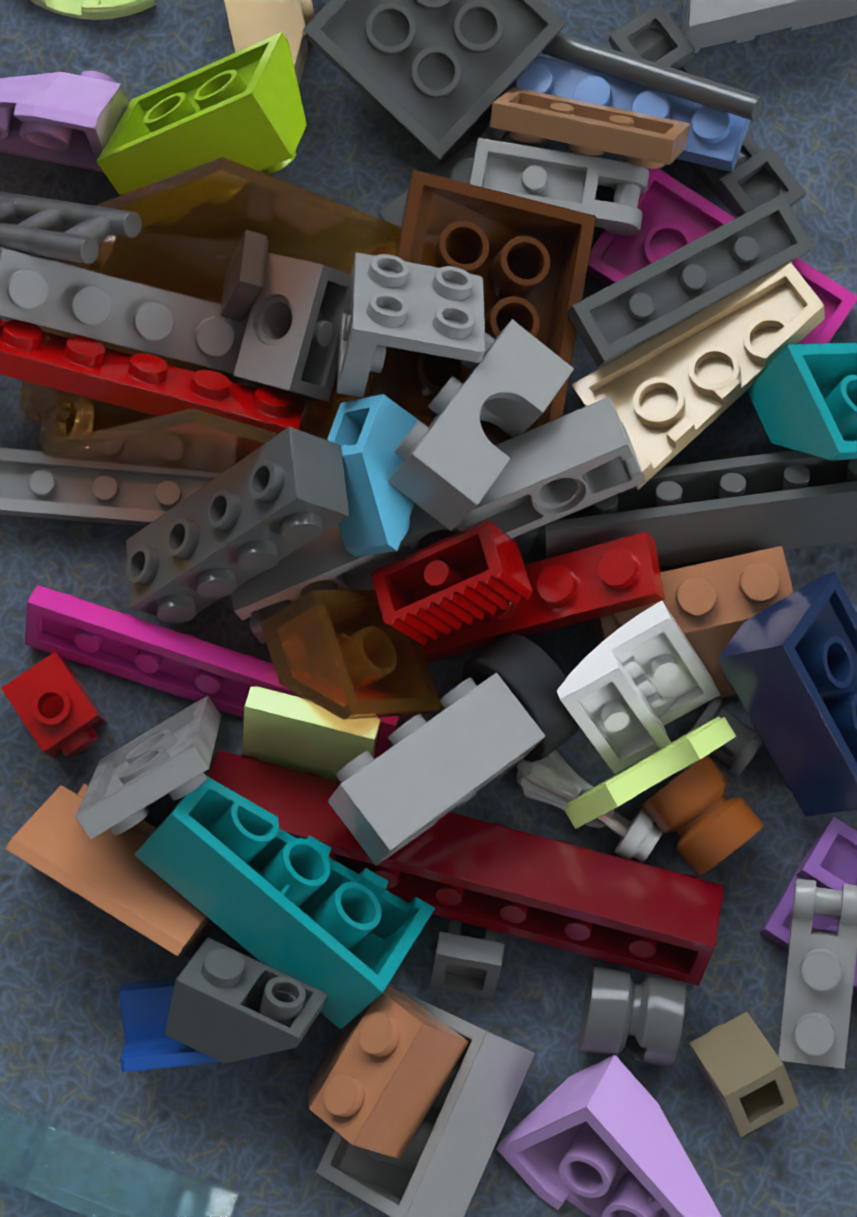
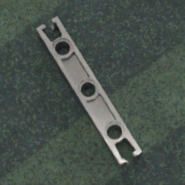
M606 397L495 445L511 459L480 503L452 531L414 503L409 517L410 526L400 543L398 551L353 556L345 550L339 526L336 524L325 531L319 539L306 543L281 559L275 567L264 570L239 586L231 594L234 612L241 620L250 617L251 631L262 644L376 596L371 578L372 571L487 519L512 539L645 483L646 480L629 434L623 422L621 423L611 397Z

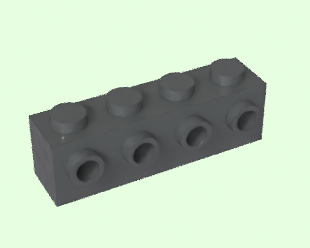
M289 426L127 539L126 576L129 580L130 609L156 615L159 620L166 623L187 622L193 619L198 612L220 598L234 593L239 586L264 570L275 567L281 559L306 543L319 539L325 531L349 517L341 445Z

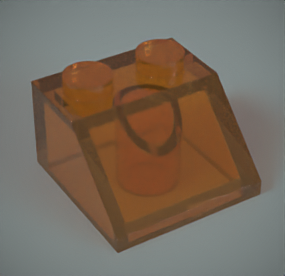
M311 590L260 623L279 683L343 720L430 714L442 709L421 645L384 623L375 590Z

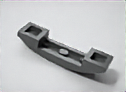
M659 2L609 35L608 41L613 50L706 78L692 60L695 48ZM748 131L733 172L688 162L707 187L737 217L781 194L784 195L790 207L806 195L805 190L771 146L768 145L761 149Z

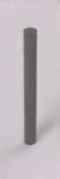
M559 33L541 52L554 58L751 121H756L763 110V96Z

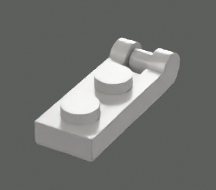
M478 138L470 184L595 215L594 227L604 228L606 231L617 235L633 236L639 234L643 213L638 209L640 194L647 191L650 173L647 168L634 166L628 162ZM597 185L611 187L615 191L613 202L595 200Z
M796 878L778 1046V1057L781 1061L845 1069L857 956V885L842 884V890L816 887L815 880ZM814 913L839 916L837 931L812 928Z

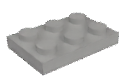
M209 695L100 759L75 816L90 840L109 828L114 835L129 830L147 816L149 811L146 806L166 794L172 800L182 798L198 788L207 779L204 772L210 766L222 717Z

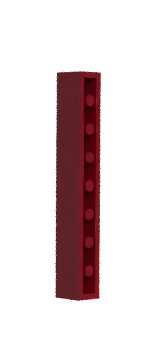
M220 750L217 751L208 777L277 816L281 830L295 838L306 839L309 835L331 847L329 857L358 874L365 868L388 880L387 891L408 903L415 897L435 907L432 913L434 915L697 986L700 985L714 952L724 885L702 880L693 875L679 874L638 863L629 858L612 856L575 846L566 841L541 837L515 830L502 824L489 823L448 812L437 820V823L376 866L328 803L329 798L341 784L340 782L325 779L316 774L303 773L265 763L252 757L239 756Z

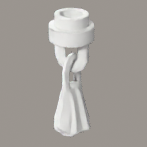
M556 749L544 759L535 762L522 759L517 765V783L520 785L524 796L554 805L562 810L568 807L567 803L594 788L564 761ZM613 809L586 823L587 826L595 828L606 826L620 835L621 839L614 853L629 859L634 857L642 863L647 859L663 833L658 826L653 824L655 821L643 809L639 811L631 822L614 812Z

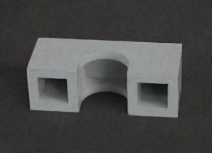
M513 319L495 339L485 332L486 350L482 362L475 363L462 360L461 364L469 369L470 372L462 382L452 375L428 405V408L437 414L429 427L418 420L394 451L403 461L388 482L450 531L480 503L511 459L488 440L483 432L480 420L497 425L512 438L523 434L543 414L574 370L572 366Z

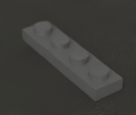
M781 194L572 305L566 314L599 368L789 261L792 263L802 258L814 247L784 195Z

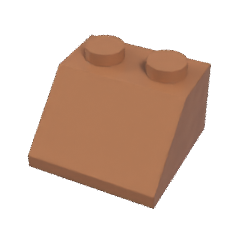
M389 983L384 992L341 1031L308 1087L309 1109L350 1144L400 1160L469 1041Z

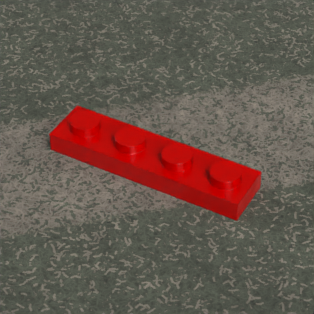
M646 531L526 564L524 566L533 591L529 600L521 597L518 605L509 602L506 610L497 608L494 616L486 613L482 621L474 618L471 626L463 623L459 631L451 628L448 636L440 633L436 641L428 638L425 646L413 640L415 657L428 663L485 648L507 633L527 637L664 601L665 596L655 539Z

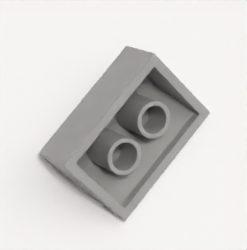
M403 992L468 1040L469 1043L400 1160L354 1146L334 1131L316 1173L390 1217H464L535 1053Z

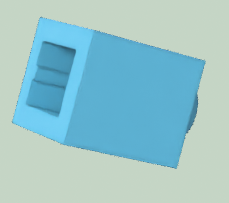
M384 394L340 403L327 438L328 441L341 445L349 517L339 522L338 526L345 550L353 556L398 551L401 541L408 532L410 526L409 517L415 503L390 484L388 480L403 461L394 451L417 423L418 419Z

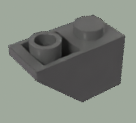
M207 937L175 981L165 1035L224 1064L297 1048L326 1004L328 994Z

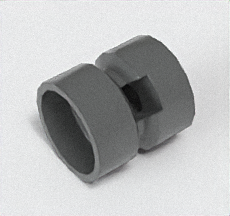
M592 966L580 1024L579 1051L604 1056H617L623 1049H628L636 1062L672 1068L681 1038L686 1003V984L680 981L647 976L641 984H635L629 972Z

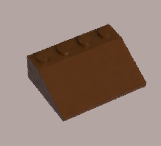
M413 170L409 181L396 256L405 262L437 268L452 266L463 269L469 274L481 276L483 278L485 332L495 339L513 319L571 366L577 331L566 312L572 305L582 301L596 216ZM387 347L381 373H374L370 397L384 394L429 427L437 414L428 408V405L452 375L462 382L470 370L462 365V360ZM569 377L543 414L525 432L563 416ZM480 420L484 434L493 445L512 438L497 425Z

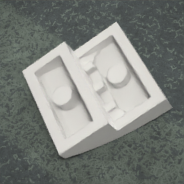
M663 601L643 611L602 641L578 664L557 690L563 705L614 774L669 745L671 741L664 725L720 696L711 675Z

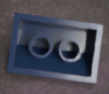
M832 572L820 576L746 620L717 658L724 670L727 681L736 691L753 722L757 735L766 745L782 774L786 787L792 792L805 817L857 810V613L836 573Z

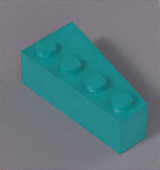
M208 776L198 788L185 795L134 854L261 963L327 993L326 1004L320 1013L339 1029L345 1027L384 992L435 910V907L417 897L408 903L387 891L388 880L367 868L358 874L329 857L331 847L309 835L306 839L295 838L281 830L277 816Z

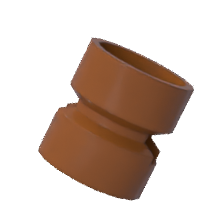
M709 755L693 763L641 804L664 833L677 832L680 837L676 850L698 877L728 857L764 826L742 797L727 798L724 793L728 781Z

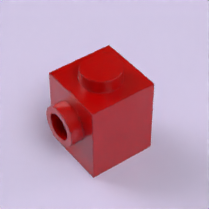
M56 651L1 688L42 751L53 758L62 752L67 759L82 753L100 738L95 730L107 723L71 667Z

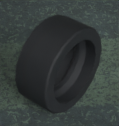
M507 633L465 662L462 672L463 681L471 677L478 686L497 672L545 734V737L523 758L524 760L535 762L544 759L578 732L580 726L563 705L557 693L558 688L566 679L565 675L541 647L526 637Z

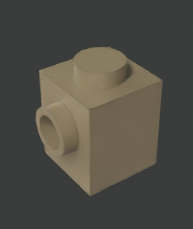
M748 1012L739 1015L725 1024L714 1027L708 1033L689 1043L707 1086L740 1137L799 1106L784 1064Z

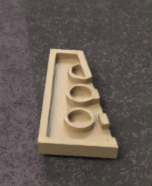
M789 261L571 384L574 398L580 407L583 408L606 397H611L621 423L623 422L629 434L645 480L648 482L744 394L786 345L798 344L825 319L824 304ZM642 483L635 487L637 488V490H639L645 483Z

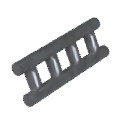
M0 191V247L10 250L91 264L98 257V243L108 236L117 235L134 238L141 231L142 220L137 212ZM18 220H24L18 225H12ZM64 227L70 228L64 233L58 232Z

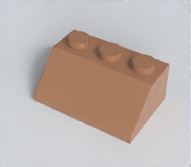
M782 546L660 572L665 596L663 602L711 675L720 693V696H718L720 699L736 696L737 693L725 677L724 670L717 659L746 620L794 592ZM658 602L592 619L598 645L621 626Z
M84 783L78 793L60 785L12 837L5 849L174 955L192 957L212 926L213 921L134 855L156 827L145 820H141L138 824L121 834L114 835L109 828L90 840L75 818L88 785Z

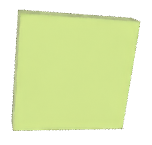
M251 686L244 706L242 756L252 757L265 763L303 773L316 774L322 778L340 782L336 774L353 759L366 751H369L374 758L380 719L289 694Z

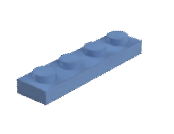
M540 56L504 92L506 93L512 87L690 123L687 147L676 159L729 172L734 171L751 121L583 66Z

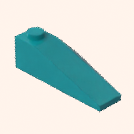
M857 343L786 345L747 390L771 443L832 461L857 459Z

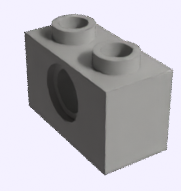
M267 252L264 287L251 308L233 376L329 402L338 371L340 319L350 274L323 264Z

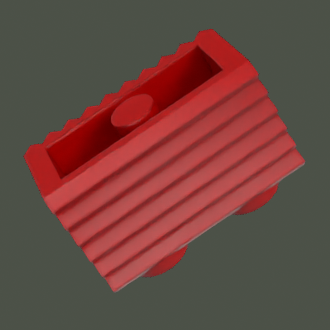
M489 519L371 573L384 623L424 646L428 638L436 641L440 633L448 636L451 628L459 631L463 623L471 626L474 618L482 621L486 613L494 616L497 608L506 610L509 602L518 605L521 597L529 600L533 593L516 541L511 539L509 535H506L504 531H501L499 527H496L494 523L491 524Z

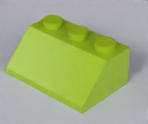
M283 32L131 99L96 162L129 210L137 212L141 220L161 213L164 217L174 215L189 205L194 198L208 192H212L215 196L222 195L236 187L244 177L261 170L265 174H272L283 169L293 161L307 123L289 42Z

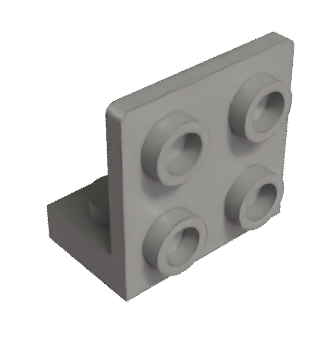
M356 252L340 319L337 393L363 398L369 372L381 373L387 347L475 363L482 362L486 350L483 278L479 275L469 274L457 267L445 266L437 268L405 262L401 258L389 254L374 256Z

